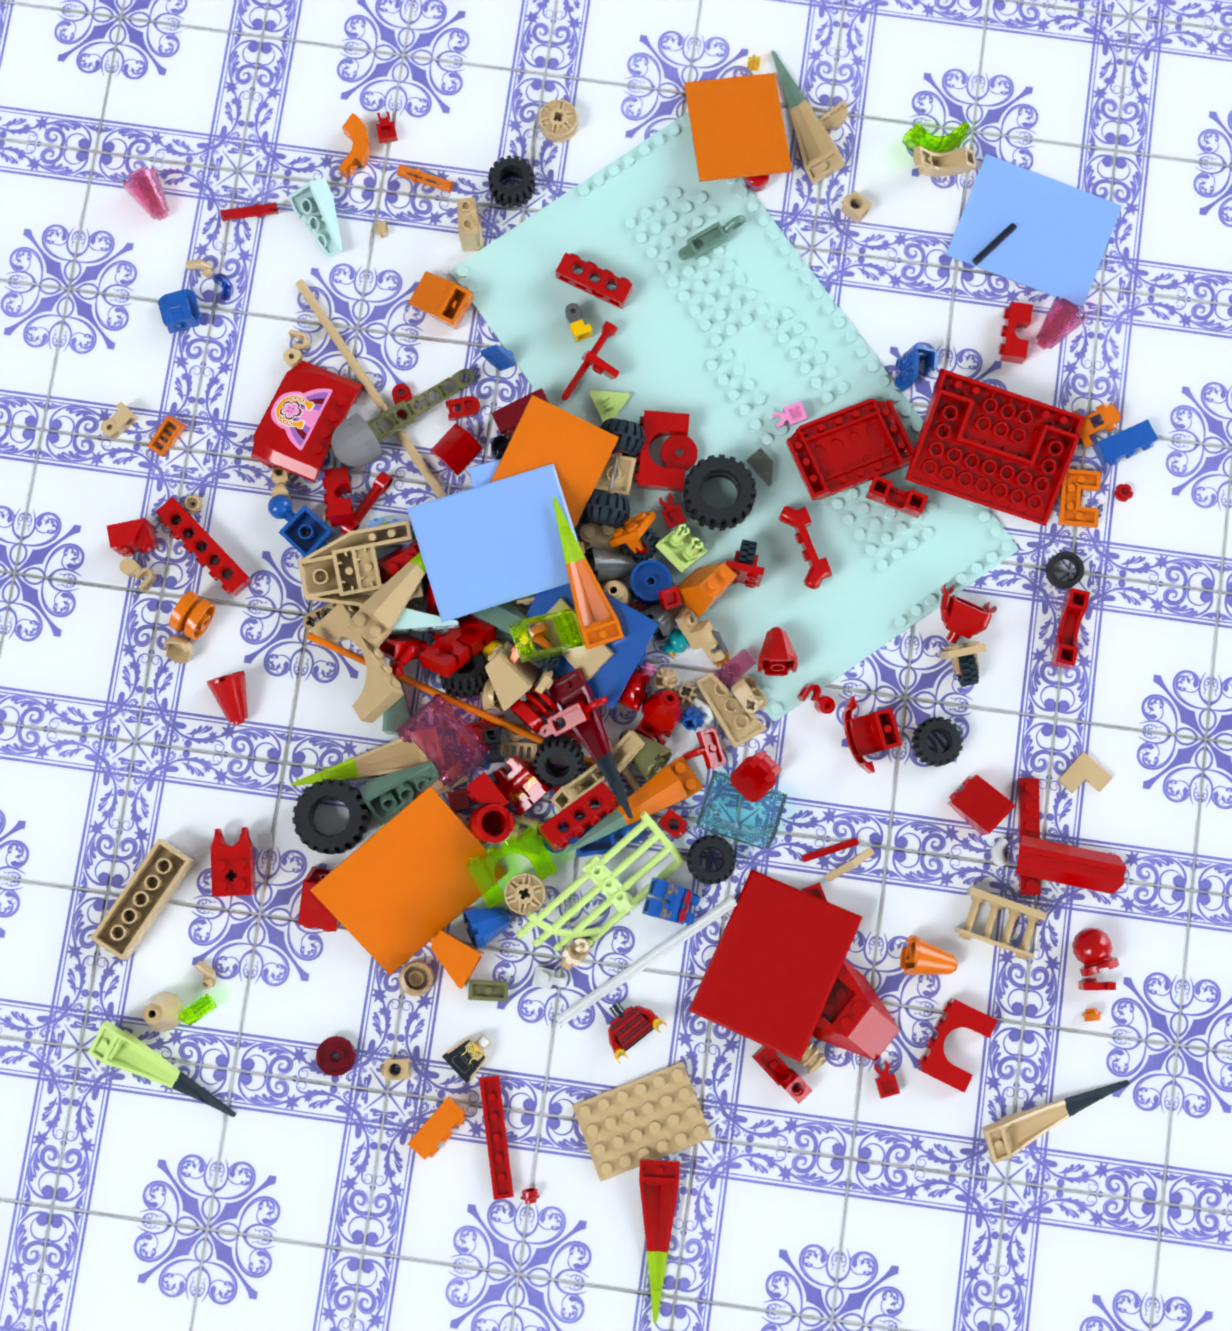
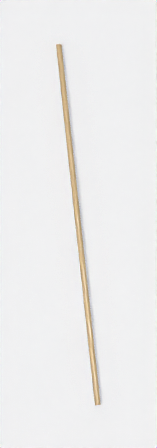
M304 280L297 281L295 285L379 411L383 413L388 410L389 407ZM385 419V420L387 421V423L389 424V426L391 427V422H390L389 420ZM401 429L396 432L395 435L437 498L447 496L405 431ZM516 600L511 601V603L525 616L526 613L521 607V605L517 604ZM607 735L610 747L612 749L614 747V744ZM627 765L621 774L635 793L642 786Z

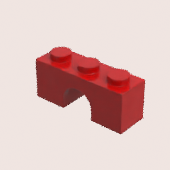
M1010 302L1007 308H1004L1002 318L1005 319V325H1002L1000 332L1003 341L998 349V354L1001 355L1000 361L1023 364L1026 360L1029 340L1018 338L1015 334V329H1027L1031 323L1033 305Z
M348 467L325 470V478H322L323 488L326 489V493L323 494L324 502L328 506V509H325L326 520H330L332 527L355 524L351 499L340 498L344 494L352 493Z
M877 475L873 477L865 498L915 518L920 517L929 496L912 489L910 491L898 489L892 485L893 482Z

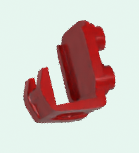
M759 750L754 756L747 757L732 772L730 783L748 801L758 802L775 785L776 777L781 773L782 768L763 750Z

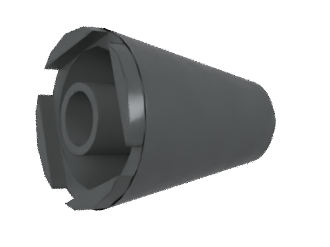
M595 547L585 548L584 556L598 583L629 576L636 566L632 556Z
M659 601L640 613L659 623L654 636L657 637L655 641L663 643L677 625L674 619L682 608L687 606L682 603L680 606L662 610Z

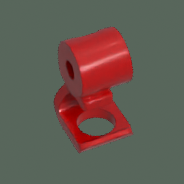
M805 684L797 696L799 701H805L812 690L813 695L810 700L815 702L814 707L819 713L830 714L835 710L834 700L829 696L820 695L821 689L818 684Z

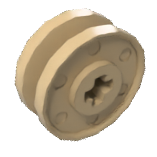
M562 99L547 102L542 107L539 115L542 134L552 142L562 143L570 140L578 129V115L575 107L570 102Z

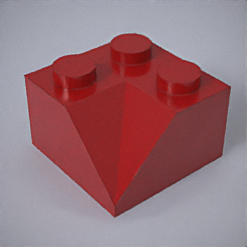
M145 518L107 525L110 548L123 557L133 556L136 552L150 553L153 549L158 548L155 527Z

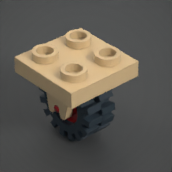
M979 641L962 643L963 647L961 648L960 645L944 647L945 651L939 652L940 659H951L954 674L958 677L957 680L961 687L979 683L977 653L987 651L985 643L979 644Z

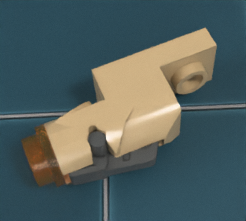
M689 607L682 608L674 620L693 650L702 648L707 657L717 667L727 664L730 660L729 653L720 633L714 630L708 620L697 622Z

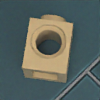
M854 190L851 195L847 194L842 200L841 212L859 224L870 211L872 203ZM851 204H856L859 208L855 209L851 207Z
M410 1057L385 1059L384 1064H381V1075L385 1076V1080L410 1079ZM392 1064L400 1066L401 1071L399 1074L392 1073Z

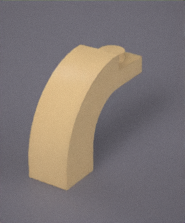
M922 146L913 148V161L915 166L918 167V173L934 177L953 176L976 169L975 153L966 146L943 153L932 152Z

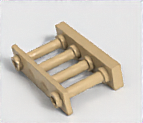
M969 887L966 895L971 896L972 904L964 929H955V932L960 934L959 937L969 941L971 938L1011 951L1016 953L1015 957L1022 960H1027V957L1034 958V954L1027 952L1035 924L1039 920L1045 921L1047 913L983 890ZM986 901L990 903L991 909L983 934L980 936L972 933L971 930L980 903ZM1003 907L1009 909V917L1000 943L990 939L998 910H1001ZM1023 914L1027 916L1028 923L1020 948L1017 949L1008 944L1017 916Z

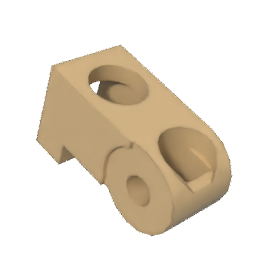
M121 401L116 405L119 410L101 425L102 432L112 439L121 436L138 419Z

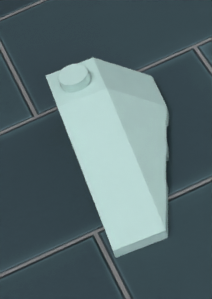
M326 178L309 181L291 193L288 198L295 214L306 223V229L312 231L315 235L316 242L327 257L332 258L343 251L334 198Z
M405 608L390 634H410V630L426 632L429 630V627H432L433 630L458 628L459 622L456 620L442 622L440 616Z

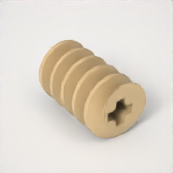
M812 1040L809 1041L802 1058L804 1060L802 1067H810L807 1071L808 1074L819 1069L827 1061V1059L823 1060V1053L817 1054L819 1051L818 1047L812 1048L814 1044Z

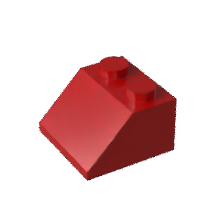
M485 772L466 786L469 790L466 793L474 803L477 801L483 805L495 803L502 804L504 807L511 805Z

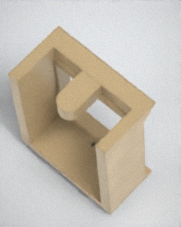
M475 198L456 199L462 251H479L483 248L481 215L477 212Z

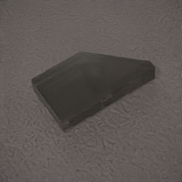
M760 448L746 462L770 487L772 485L773 461Z

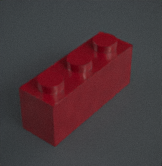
M542 388L491 413L501 434H505L508 437L514 434L532 395L550 403Z

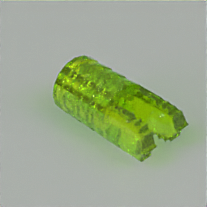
M206 993L181 1012L178 1019L190 1026L215 1009L217 1005L213 998Z

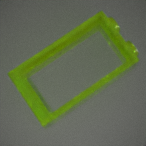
M571 609L520 619L509 625L522 663L571 652L583 646ZM554 620L563 645L536 651L527 625Z

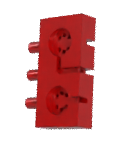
M468 615L459 622L458 628H450L444 635L435 633L434 639L437 641L432 645L426 643L421 645L420 648L423 650L419 654L421 665L445 678L450 677L471 659L470 655L474 657L484 649L483 645L487 646L497 638L495 627Z

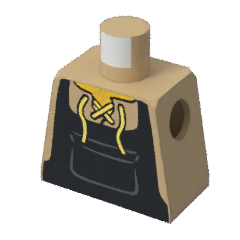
M482 1035L476 1042L469 1036L444 1053L442 1057L468 1084L488 1058L483 1050L491 1042L485 1035Z

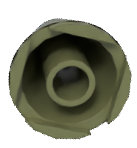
M624 730L619 735V739L621 740L629 730ZM634 730L645 745L631 761L642 776L650 780L657 774L655 771L666 766L672 756V750Z

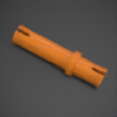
M402 164L398 167L397 176L410 179L413 183L419 182L448 193L452 190V181L422 172L419 168L413 169Z

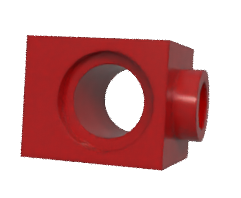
M670 808L657 823L674 839L677 836L681 838L688 830L685 827L687 822ZM674 819L679 822L677 830L669 828L668 822Z
M792 1068L783 1073L777 1081L798 1104L813 1091Z

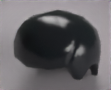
M500 434L491 442V453L495 460L502 459L512 437Z

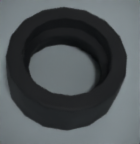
M1064 551L1057 553L1048 561L1045 573L1051 585L1060 589H1068L1081 581L1085 568L1083 561L1078 555L1073 552ZM1065 559L1073 563L1076 569L1073 579L1062 581L1057 578L1054 573V566L1059 560Z

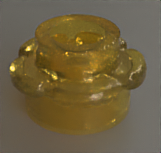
M753 54L752 57H748L747 68H750V72L758 71L760 56Z

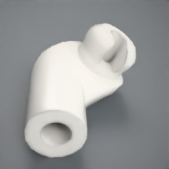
M695 698L691 705L701 710L704 714L702 720H704L706 725H710L711 721H714V714L710 706Z
M1000 837L991 849L993 862L999 867H1003L1007 863L1003 850L1009 842L1003 837Z

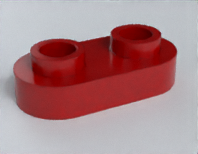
M401 383L393 387L392 397L395 405L403 400L408 402L413 399L410 388L406 384ZM400 390H403L404 394L399 395L398 392ZM399 410L397 412L399 418L406 420L407 413Z

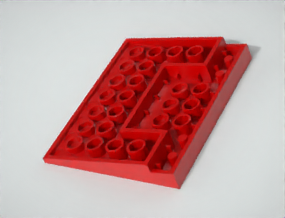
M940 368L905 480L1046 526L1080 438L1078 434L1085 417Z

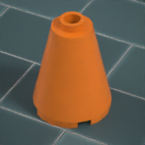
M910 935L905 942L909 943L906 948H902L900 956V968L904 969L903 974L951 975L956 971L958 962L954 955L917 936Z

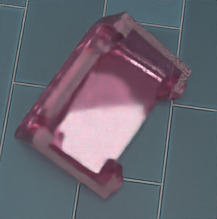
M435 694L397 729L398 736L403 742H414L439 769V781L449 788L478 765L489 751L485 742L440 694Z

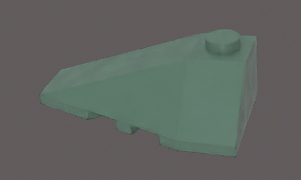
M511 601L468 614L493 625L496 629L519 640L522 639L520 636L526 628L530 629L534 626Z
M390 659L389 666H391L393 663H397ZM399 681L404 695L383 713L382 731L387 735L406 736L410 734V731H414V720H411L403 683Z
M429 761L377 777L358 788L365 804L378 824L382 826L396 816L407 804L411 803L418 793L431 786L441 775L434 763Z

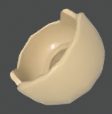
M180 635L170 636L163 646L164 649L166 648V656L177 663H187L193 654L191 642Z

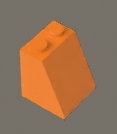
M723 562L698 567L678 585L681 602L700 618L724 595L737 575Z
M445 930L435 932L430 940V943H432L431 950L457 987L460 989L465 988L484 953Z

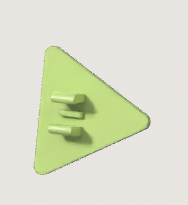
M589 391L602 422L610 418H616L630 398L629 393Z

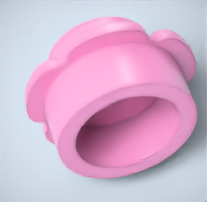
M643 662V665L639 666V672L649 676H654L657 669L654 668L655 664Z

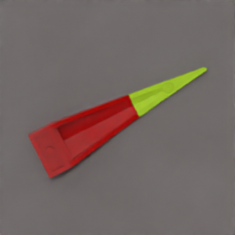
M640 1159L639 1185L653 1322L656 1324L680 1182V1161Z

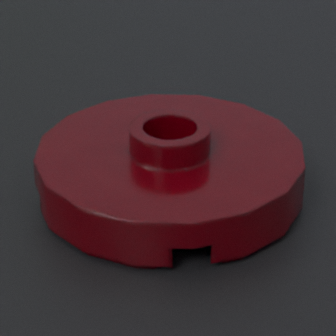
M341 1036L325 1039L319 1045L316 1052L318 1067L329 1076L344 1075L351 1070L356 1059L355 1047L350 1040ZM335 1052L340 1054L339 1059H334L333 1054Z

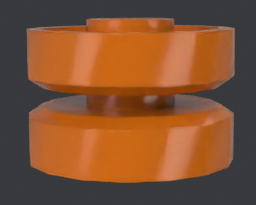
M189 591L182 596L175 606L170 617L169 627L179 633L184 631L185 636L195 641L203 635L211 623L216 605L206 599L201 601L199 595Z

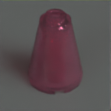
M151 165V169L148 166L139 168L129 174V180L126 181L125 178L122 180L121 184L125 190L153 219L160 221L168 216L169 207L157 171L153 165Z
M1057 296L1035 338L1038 341L1036 344L1043 350H1046V348L1052 349L1086 320V315L1083 314L1081 316L1078 313L1080 311L1078 307L1065 298L1059 300V296Z

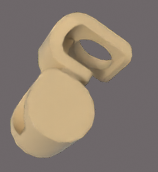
M290 330L288 334L291 338L303 340L302 343H293V348L287 349L283 355L285 362L291 368L303 361V355L300 350H306L311 344L305 333L296 330Z
M273 467L272 482L275 484V487L271 492V496L284 495L292 502L286 484L290 483V472Z
M125 558L121 561L119 567L125 575L136 577L138 580L148 576L138 586V589L147 592L156 582V574L150 569H142V566L131 558Z

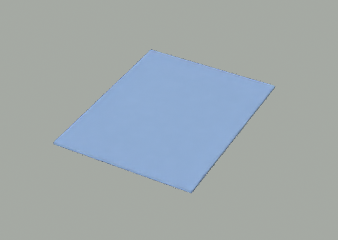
M986 154L946 255L1083 308L1122 205ZM1011 223H1014L1017 228L978 265H975L972 259Z
M554 463L407 508L442 622L569 584L552 500L553 497L557 499L576 540L577 536Z

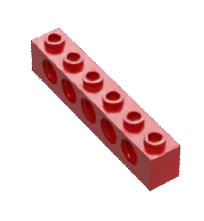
M173 497L156 511L159 516L157 520L164 527L168 525L172 529L170 534L177 541L181 539L185 543L183 547L188 553H195L197 556L195 560L203 568L207 566L211 570L208 574L215 581L219 579L223 583L221 587L228 595L232 592L237 596L253 581ZM181 517V522L178 525H174V520ZM189 531H194V535L191 538H186V534ZM202 544H207L206 550L199 552V547ZM219 557V563L212 565V560ZM232 571V576L229 579H225V573Z

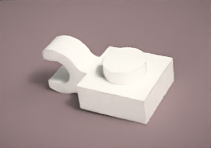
M536 966L532 986L548 990L552 989V985L565 988L568 980L555 977L556 970Z

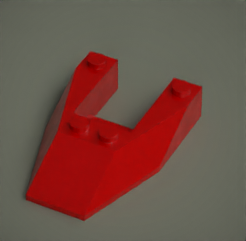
M844 960L837 976V981L831 990L812 1035L818 1040L877 1061L900 1029L866 977Z

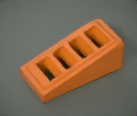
M167 415L147 446L161 457H164L187 426L175 417ZM172 423V424L175 425L177 428H176V429L172 428V427L170 426V424ZM168 430L173 434L170 436L165 431ZM163 436L166 439H168V441L165 442L160 437ZM158 441L160 444L164 446L163 449L157 446L155 443Z

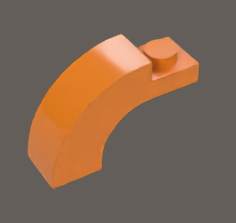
M354 113L350 115L342 126L344 135L353 142L350 153L339 166L341 176L346 179L356 172L357 165L363 169L365 168L371 149L366 128L360 118Z

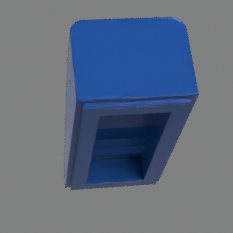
M493 345L480 351L481 355L499 371L513 367L516 364L513 352L499 345Z

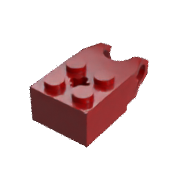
M242 827L239 841L234 846L226 844L222 829H215L214 840L211 845L212 897L256 895L254 846L249 836L248 827ZM232 872L237 874V878H233V881L230 879Z

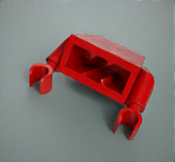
M946 584L941 587L943 596L940 612L945 628L950 631L946 639L956 644L960 636L970 639L973 635L986 630L992 618L991 613L997 611V606H993L990 610L989 605L991 602L985 603L983 607H980L956 595L951 597L950 594L954 592L955 587L952 585L950 592L945 589Z
M390 634L378 649L382 651L384 657L397 662L393 663L390 667L393 670V675L396 674L397 677H401L404 675L402 667L406 666L410 660L420 658L419 654L423 652L420 647L426 641L408 634Z

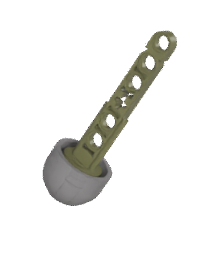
M462 369L408 402L403 400L368 422L358 413L345 419L336 427L332 435L331 445L335 456L342 463L352 467L367 465L383 456L379 442L415 422V417L456 394L458 390L461 391L469 386L474 380L473 372L469 369ZM461 373H468L470 381L467 383L462 382L460 379ZM446 382L454 384L453 392L445 390ZM431 391L438 393L439 399L437 401L429 399ZM424 396L427 403L423 404L420 407L421 410H419L418 408L414 409V401L420 403L424 400V398L422 397ZM399 410H404L407 413L406 420L398 419L397 412ZM384 419L391 422V428L388 430L381 427V421Z

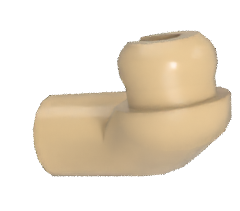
M202 259L186 261V268L188 270L200 269L205 277L213 275L214 269L212 265Z
M200 960L195 969L203 973V987L210 989L216 984L215 970Z

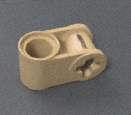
M745 675L731 686L733 694L740 701L746 712L755 713L766 706V696L750 675Z

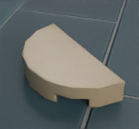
M842 100L819 118L826 130H835L841 127L847 117V104Z

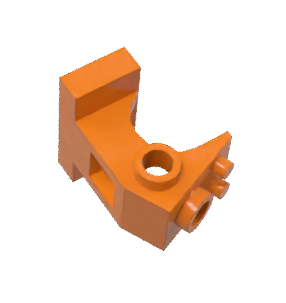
M1106 403L1096 407V411L1084 416L1079 435L1085 447L1088 449L1094 446L1090 438L1094 434L1104 429L1109 432L1118 427L1117 424L1121 421V415L1113 403L1108 406ZM1077 410L1072 412L1079 415ZM1101 415L1104 424L1094 428L1090 420Z

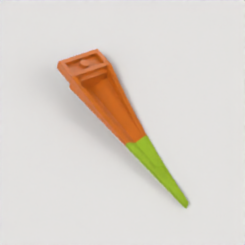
M553 497L552 500L577 623L585 648L588 650L622 639L624 635L619 620L588 564L557 499Z

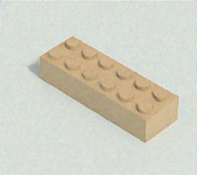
M158 839L90 939L119 959L129 960L196 860L166 840Z

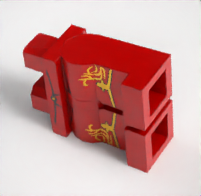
M514 755L506 762L512 770L510 773L504 767H501L493 775L499 782L496 785L498 789L502 790L503 794L510 799L517 808V813L521 816L552 788L549 784L548 786L544 784V779L541 781L538 779L539 774H535V769L530 766L527 760L522 762Z

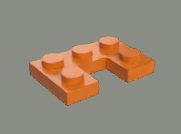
M1067 469L1060 488L1058 525L1095 529L1098 527L1099 508L1080 507L1081 490L1094 492L1100 490L1101 472Z

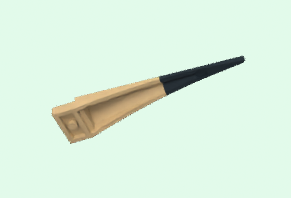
M1128 1080L1004 1116L999 1118V1121L982 1127L992 1162L995 1164L1013 1157L1058 1124L1095 1102L1128 1086L1130 1082Z

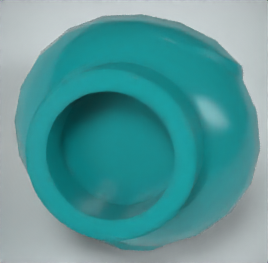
M674 629L669 635L670 643H666L663 646V653L673 658L675 652L682 653L690 645L680 629Z

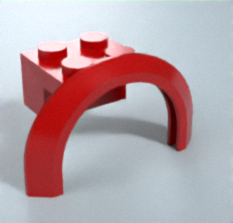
M853 696L847 700L843 712L846 740L855 762L868 774L875 773L873 762H867L863 756L901 746V738L892 708L852 718V712L857 708Z

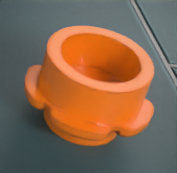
M1097 1008L1085 1009V1013L1082 1016H1084V1021L1101 1020L1100 1014L1102 1012H1098Z

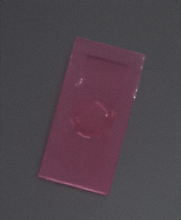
M742 649L715 675L729 688L749 671L756 662L745 649Z

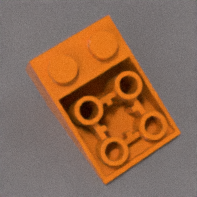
M425 271L408 304L457 330L475 297L471 291L456 283Z

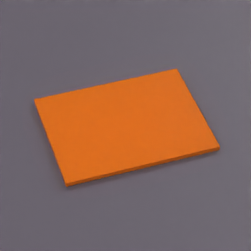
M775 73L684 82L699 182L792 172Z
M532 395L491 482L554 463L575 529L619 437Z

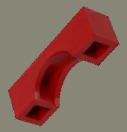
M1070 588L1065 592L1050 665L1065 669H1071L1075 666L1079 648L1077 646L1078 631L1087 610L1090 592Z

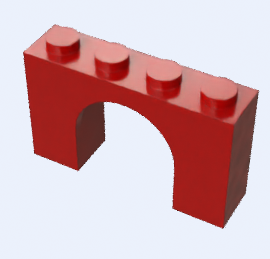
M644 410V416H640L639 425L644 430L645 442L641 453H638L636 456V464H640L639 471H635L634 482L638 483V489L683 492L685 469L665 468L657 465L649 455V448L654 440L662 436H673L676 434L688 436L690 414Z
M951 998L943 1006L942 1011L944 1014L941 1019L937 1020L934 1026L936 1030L934 1036L930 1037L927 1041L926 1047L928 1049L925 1055L922 1054L918 1061V1066H920L918 1070L965 1093L973 1075L948 1061L943 1048L945 1038L952 1030L961 1027L968 1028L984 1037L990 1038L998 1020Z

